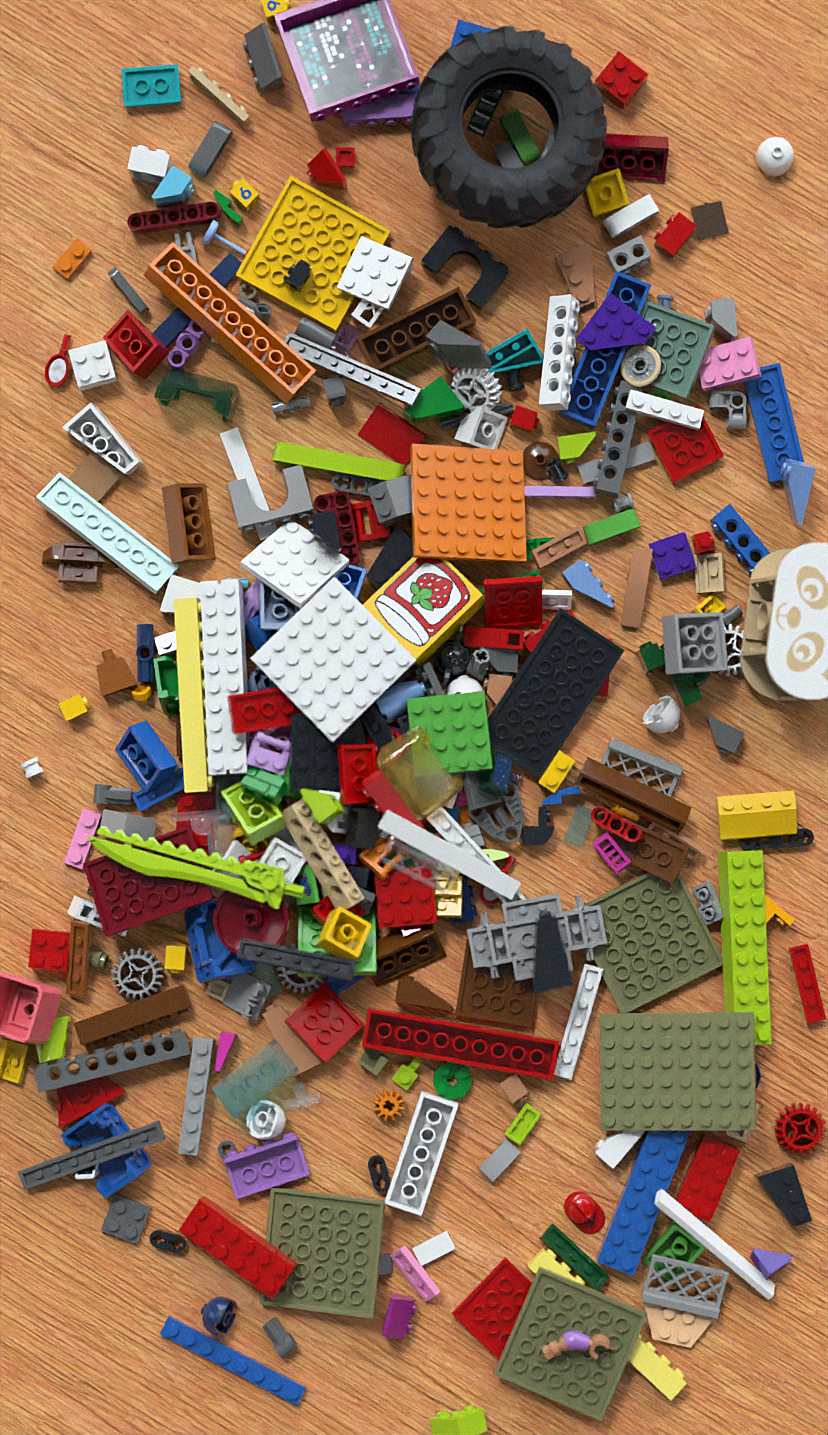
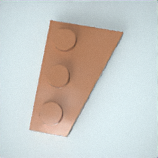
M586 243L555 256L568 290L579 301L580 309L595 303L591 243Z

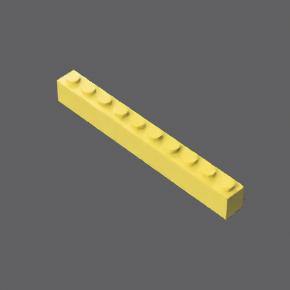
M199 598L174 599L185 793L212 791L211 787H214V777L209 775L202 611L201 599Z
M543 1247L528 1263V1267L535 1274L539 1266L582 1285L586 1283L578 1275L576 1277L570 1273L572 1269L565 1262L560 1263L557 1261V1255L550 1248L546 1250ZM639 1333L628 1361L665 1396L672 1400L687 1384L684 1379L685 1375L678 1368L674 1370L670 1366V1360L664 1355L660 1357L655 1352L657 1348L649 1341L646 1344L641 1339L643 1335Z

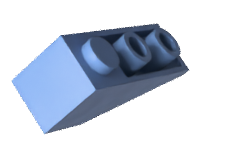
M580 559L562 572L561 575L572 590L609 609L614 607V599L609 592L605 594L601 588L603 587L602 582L598 577H593L591 574L592 568L587 561L583 563Z

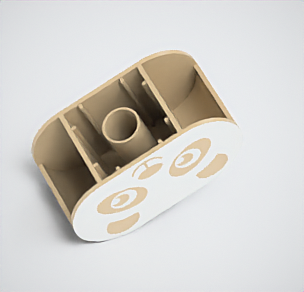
M809 543L797 548L774 551L763 557L751 574L740 666L748 684L767 698L777 701H797L828 697L827 543Z

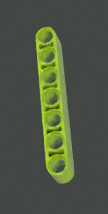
M275 442L272 458L273 462L280 464L302 465V468L336 474L342 473L381 481L403 477L405 465L283 442Z

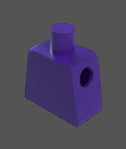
M332 844L344 864L361 865L359 855L361 854L362 846Z

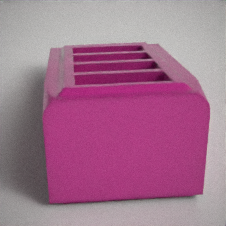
M608 830L592 842L593 846L616 874L631 863V860ZM608 839L609 842L601 847L600 844ZM613 845L614 848L606 853L605 850ZM618 851L619 854L611 860L609 857ZM622 857L624 860L615 866L614 863Z
M225 1031L220 1033L215 1071H220L237 1033Z

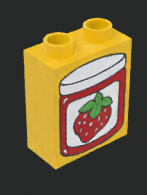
M412 557L363 606L416 659L414 664L419 668L461 625L468 621L484 605L483 595L447 559Z

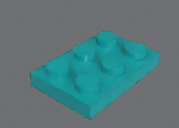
M178 64L121 69L125 108L182 104Z

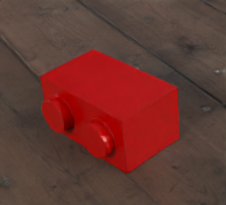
M680 212L676 216L672 214L666 222L668 225L664 231L660 229L654 237L656 239L654 246L671 259L697 227L695 223Z

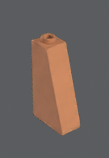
M274 1003L265 1008L266 1012L263 1013V1016L293 1077L322 1063L284 1022L290 1014L282 1005L276 1006Z

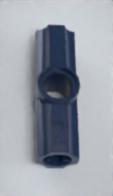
M137 624V682H154V624ZM144 648H148L151 652L148 658L141 657V651Z

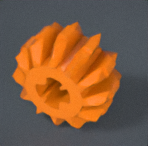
M392 1088L388 1095L386 1089H383L384 1096L380 1093L376 1094L380 1101L373 1100L374 1104L379 1105L374 1107L373 1111L380 1110L377 1115L378 1118L385 1114L384 1121H387L390 1115L391 1120L395 1121L394 1114L398 1117L402 1116L398 1109L405 1110V1106L399 1105L404 1103L405 1099L398 1100L401 1093L398 1092L394 1096V1089ZM389 1100L390 1103L394 1102L395 1106L392 1105L393 1109L389 1110L383 1104L386 1105V1101Z

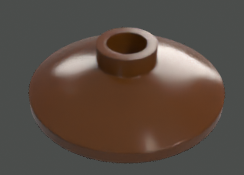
M534 442L528 445L523 451L524 472L529 477L537 480L551 477L552 475L545 469V465L549 461L559 458L555 448L546 442ZM537 457H543L544 462L538 463Z

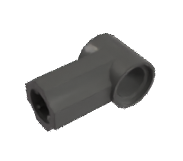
M242 296L237 298L240 303L268 326L272 308L268 304H256Z
M483 648L476 650L466 669V673L481 681H484L491 668L489 666L490 656L487 650Z
M95 784L93 803L131 805L132 789Z
M277 1317L262 1326L273 1342L276 1352L282 1359L299 1348L295 1339L290 1333L286 1332Z

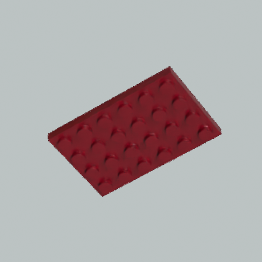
M191 825L155 837L160 845L170 841L176 849L181 845H186L192 853L198 849ZM132 846L134 849L205 869L204 865L139 846ZM108 855L83 863L105 937L214 899L211 886L208 884L172 877L149 876L122 865Z

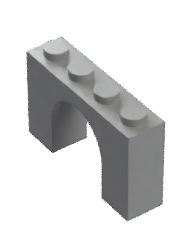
M302 465L283 469L282 477L287 492V500L281 508L274 511L262 510L254 504L246 478L228 482L226 487L237 529H243V532L253 530L254 526L261 525L262 527L273 525V521L280 520V523L290 521L291 517L294 516L299 518L309 516L313 506Z

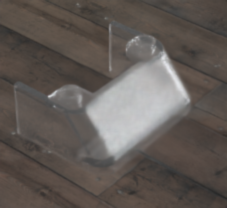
M221 809L172 814L171 822L191 820V828L194 833L199 835L207 834L209 857L212 853L216 852L221 857L225 856L231 845L233 835L231 815L228 811ZM210 885L212 891L220 889L219 887Z

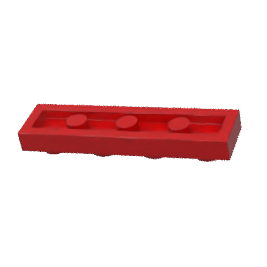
M808 944L790 947L788 949L806 1023L825 1020L826 1016Z

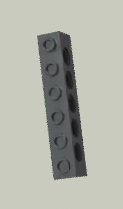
M621 380L619 386H615L613 397H616L615 404L611 403L609 415H612L611 422L607 421L605 429L608 437L607 440L603 439L601 447L604 455L603 458L599 457L597 465L600 473L599 476H595L593 487H596L595 494L618 498L637 416L636 412L625 410V406L620 401L627 400L630 390L642 392L643 386H633ZM619 417L624 418L626 423L619 424L616 419ZM618 435L622 438V441L615 442L612 437ZM614 453L618 456V459L613 461L608 455ZM608 471L612 472L614 474V478H606L604 473Z

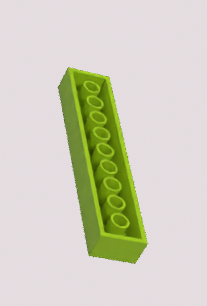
M763 850L718 852L719 895L723 918L721 919L725 1012H754L755 1045L771 1044Z

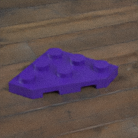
M610 293L575 340L589 351L642 345L649 339L656 327Z

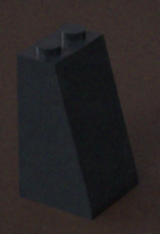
M550 911L539 913V917L535 918L532 990L534 994L573 985L557 918Z

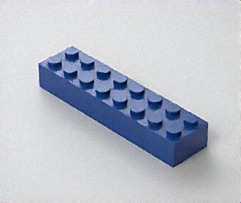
M616 271L605 299L611 293L640 315L651 284ZM627 346L597 351L584 349L572 379V384H570L571 399L568 403V410H560L558 416L594 430Z
M691 1131L645 1132L597 1253V1262L631 1276L634 1275L660 1210L655 1205L656 1194L660 1189L667 1192Z

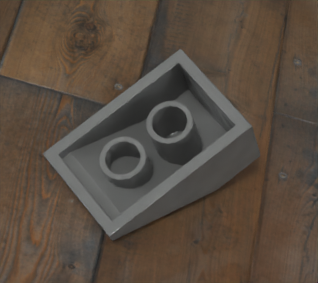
M441 320L425 336L429 342V348L435 354L434 358L440 364L444 363L450 367L490 369L492 367L481 342Z
M411 475L387 480L368 488L378 520L385 528L412 517Z

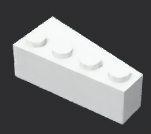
M89 403L62 427L124 474L130 475L144 463L93 403Z

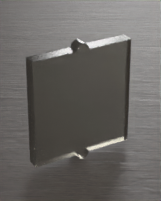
M721 201L709 204L705 202L704 205L690 208L693 221L697 225L698 241L711 237L715 239L716 236L729 233Z

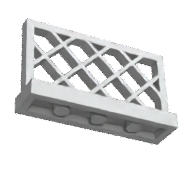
M614 738L610 739L601 761L604 765L607 762L610 768L622 763L626 772L624 775L630 777V774L640 771L643 777L641 783H645L647 786L648 781L658 778L662 788L657 789V791L663 790L664 794L669 797L683 769L681 765ZM610 751L617 753L621 761L610 765L607 759ZM634 760L638 768L628 772L624 762ZM647 767L654 768L656 776L645 779L642 769ZM669 774L674 778L671 784L663 786L660 776Z
M652 1254L645 1284L641 1292V1299L643 1302L717 1319L728 1271ZM655 1261L664 1263L666 1268L657 1272L654 1268ZM677 1266L683 1267L685 1272L676 1277L672 1269ZM696 1270L701 1271L704 1277L695 1281L691 1273ZM669 1271L673 1279L664 1283L660 1275ZM688 1275L692 1283L683 1287L679 1280ZM714 1275L723 1276L722 1281L716 1285L710 1280ZM658 1278L662 1284L657 1288L649 1287L650 1281ZM707 1280L711 1288L702 1292L698 1284ZM676 1282L680 1290L671 1292L667 1286ZM695 1286L700 1294L694 1297L689 1296L686 1291ZM714 1291L717 1295L716 1302L708 1300L705 1295Z

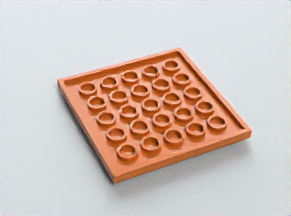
M412 444L410 447L413 557L525 563L527 558L523 451Z

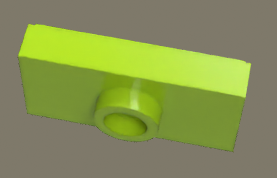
M525 1103L504 1135L520 1146L542 1113L528 1103Z

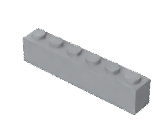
M195 1036L193 1039L178 1150L180 1154L195 1156L199 1154L215 1038Z

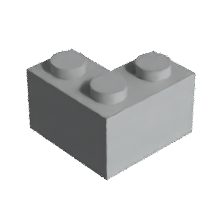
M104 809L100 827L107 826L112 834L116 830H123L129 838L132 834L138 833L146 841L148 838L154 837L157 819Z

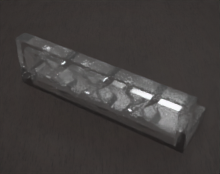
M390 836L379 858L380 861L447 896L460 873L459 870L393 836ZM389 848L397 852L399 859L391 861L385 858ZM413 860L416 868L408 870L404 867L403 861ZM430 869L433 877L427 879L422 877L420 870ZM446 877L451 880L447 889L439 886L438 878Z

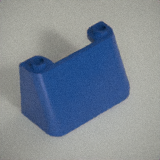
M218 899L185 909L184 912L195 973L200 983L241 976L256 971V962L238 959L237 954L233 952L222 967L215 964L226 948L220 941L214 927L213 915Z
M105 1103L60 1136L66 1146L74 1149L78 1146L80 1148L89 1146L131 1129L117 1109L111 1103ZM140 1148L99 1163V1176L101 1178L97 1180L96 1185L98 1192L104 1199L138 1177L151 1166V1159L145 1149Z

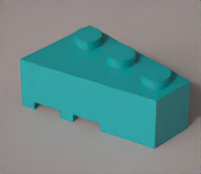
M527 328L522 329L485 351L492 364V367L488 370L490 373L543 363L544 359Z

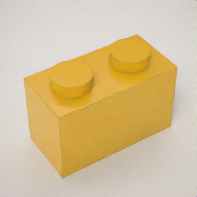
M559 750L538 781V784L554 794L575 763V760Z

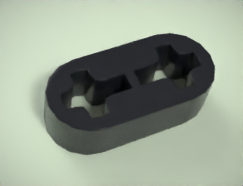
M373 1155L368 1161L372 1183L377 1191L384 1192L390 1186L386 1162L381 1155ZM374 1159L382 1161L379 1172H377L375 1166L371 1165L374 1163ZM380 1174L383 1180H387L383 1188L380 1185H376V1182L379 1181L378 1175Z
M156 1229L150 1235V1243L156 1248L179 1253L186 1246L185 1238L177 1233ZM160 1233L161 1238L167 1239V1241L156 1243V1239L153 1236H157ZM178 1238L182 1246H179L178 1249L174 1248L175 1244L169 1243V1240L176 1241Z

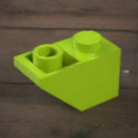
M307 789L300 791L303 795V802L313 811L312 816L318 823L327 825L345 812L336 795Z

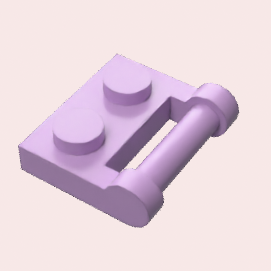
M256 731L246 764L275 774L284 775L290 753V741H282L264 735L261 731ZM263 742L281 748L282 752L279 754L259 747L260 743Z

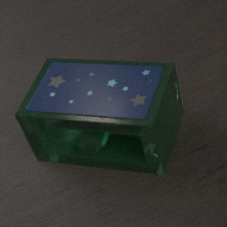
M498 750L491 751L492 769L481 770L478 789L493 796L508 794L514 758Z

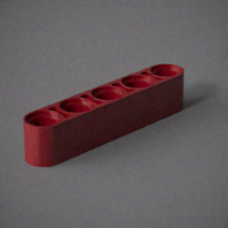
M203 202L133 213L128 217L127 224L132 233L143 234L212 223L213 220L218 221L220 219L221 211L217 203ZM211 208L217 210L213 216L207 214V211ZM192 211L198 213V216L194 219L188 217ZM173 214L179 215V219L175 222L169 220ZM159 217L160 222L158 224H151L152 218ZM134 220L141 221L139 227H132Z

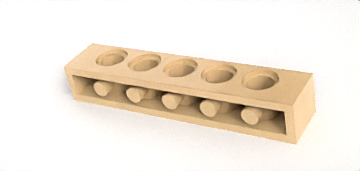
M300 800L280 812L287 829L335 908L340 906L348 909L364 899L363 894L321 825L314 820L310 807L303 800Z

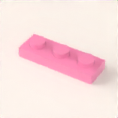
M83 808L64 863L83 869V863L86 862L92 845L88 841V837L95 836L102 817L101 814Z
M405 1245L390 1255L425 1302L440 1292L436 1284Z

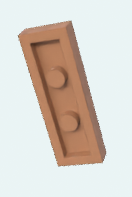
M576 526L529 552L539 569L588 542L581 527Z
M651 822L647 828L689 848L690 851L686 860L692 864L704 850L702 846L681 832L677 834L654 822Z

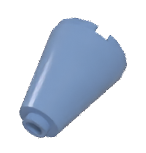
M418 680L391 685L376 699L387 725L408 711L407 699L425 697L424 694L427 691L423 682L419 683Z

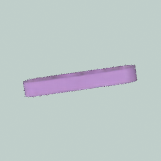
M524 486V497L591 499L597 498V494H595L596 487Z

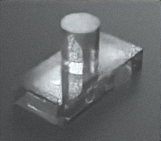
M302 1082L293 1085L296 1098L283 1101L282 1104L285 1112L321 1103L323 1099L320 1092L307 1095L304 1083Z

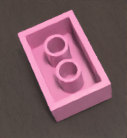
M748 337L708 348L699 370L702 388L707 392L762 377L754 340Z

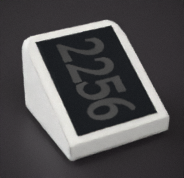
M99 1163L76 1171L75 1179H94L100 1173Z

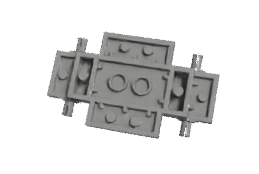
M557 893L503 903L504 923H489L488 912H484L485 920L483 913H479L482 925L477 928L467 929L474 968L490 967L491 978H495V975L497 978L500 977L497 966L502 963L512 962L516 980L532 978L535 918L539 917V913L546 911L556 915L569 971L573 970L570 955L572 950L585 949L586 961H589L590 958L594 960L592 948L607 943L600 905L584 906L583 894H581L579 898L578 895L574 896L577 907L562 912L560 896Z

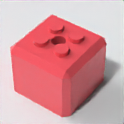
M0 972V1035L25 1043L44 1044L48 1042L62 997L60 988L20 975ZM31 1004L35 1008L32 1015L28 1013V1007Z

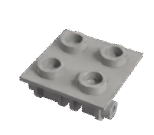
M249 974L236 976L233 978L222 1004L242 1013L243 1018H251L256 1021L272 986Z

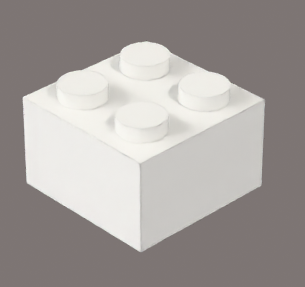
M142 145L132 147L127 167L130 177L160 184L173 165L170 154L160 149L151 151L148 147Z
M106 341L68 350L76 381L81 391L118 381Z

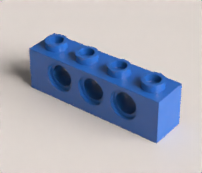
M731 504L710 520L713 530L716 533L720 532L724 537V543L736 551L735 556L741 563L745 562L749 567L747 571L750 575L758 563L751 560V553H757L760 558L759 561L770 554L769 550ZM732 523L735 526V532H728L726 524ZM738 539H746L747 547L739 546Z

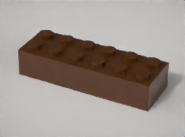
M457 287L357 337L356 340L368 365L383 372L429 349V342L425 336L440 320L463 332L476 325V319L462 291Z

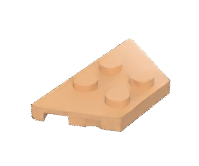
M644 1302L652 1339L691 1348L714 1320L712 1317Z

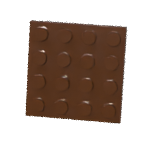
M467 939L455 1015L531 1027L536 994L532 990V978L516 980L512 962L502 963L497 966L500 976L497 978L496 975L495 978H491L490 967L474 968L469 939Z

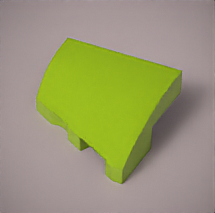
M70 1016L55 1019L48 1042L36 1044L40 1064L48 1062L51 1065L56 1063V1060L65 1057V1044L68 1040L66 1030L68 1022L71 1023Z

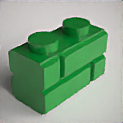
M252 766L240 784L243 793L274 806H278L288 788L283 776L279 774L272 775L267 770Z

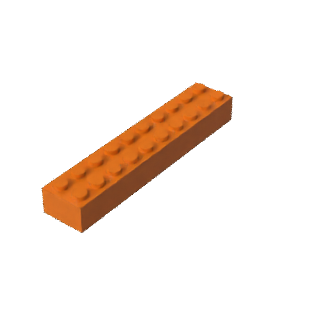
M174 242L148 266L144 277L286 404L308 383L316 372L309 363Z

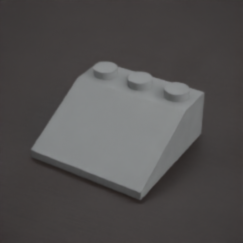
M723 612L662 616L666 675L728 670Z

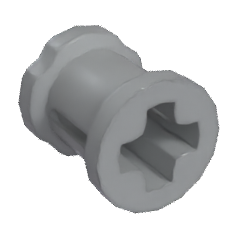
M630 493L618 499H611L615 514H619L621 511L629 508H635Z

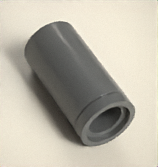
M305 317L302 318L295 331L296 335L330 350L337 338V335Z

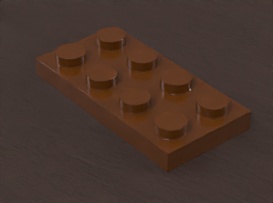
M630 820L627 821L638 826L644 832V838L640 843H630L612 833L613 838L631 860L630 864L672 884L675 883L690 851L689 848ZM621 821L617 822L614 830H619L621 828ZM632 830L630 838L636 839L638 837V830ZM611 845L609 848L605 850V852L608 853L610 850L614 848V846ZM616 851L612 855L616 857L619 853Z

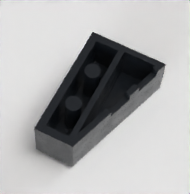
M398 524L366 575V578L377 591L413 557V541Z
M792 1163L754 1174L791 1225L795 1227L812 1221L795 1167Z

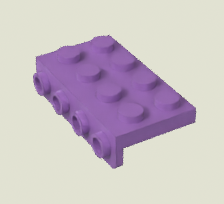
M292 1132L281 1135V1139L275 1141L274 1138L265 1140L263 1145L257 1147L255 1144L244 1147L245 1151L237 1153V1150L228 1152L226 1157L223 1158L236 1199L310 1175L297 1133L292 1134Z

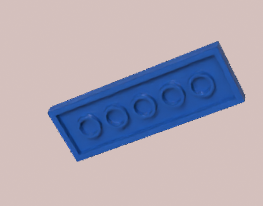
M780 363L760 367L762 377L744 382L769 483L782 480L780 469L786 459L804 462Z

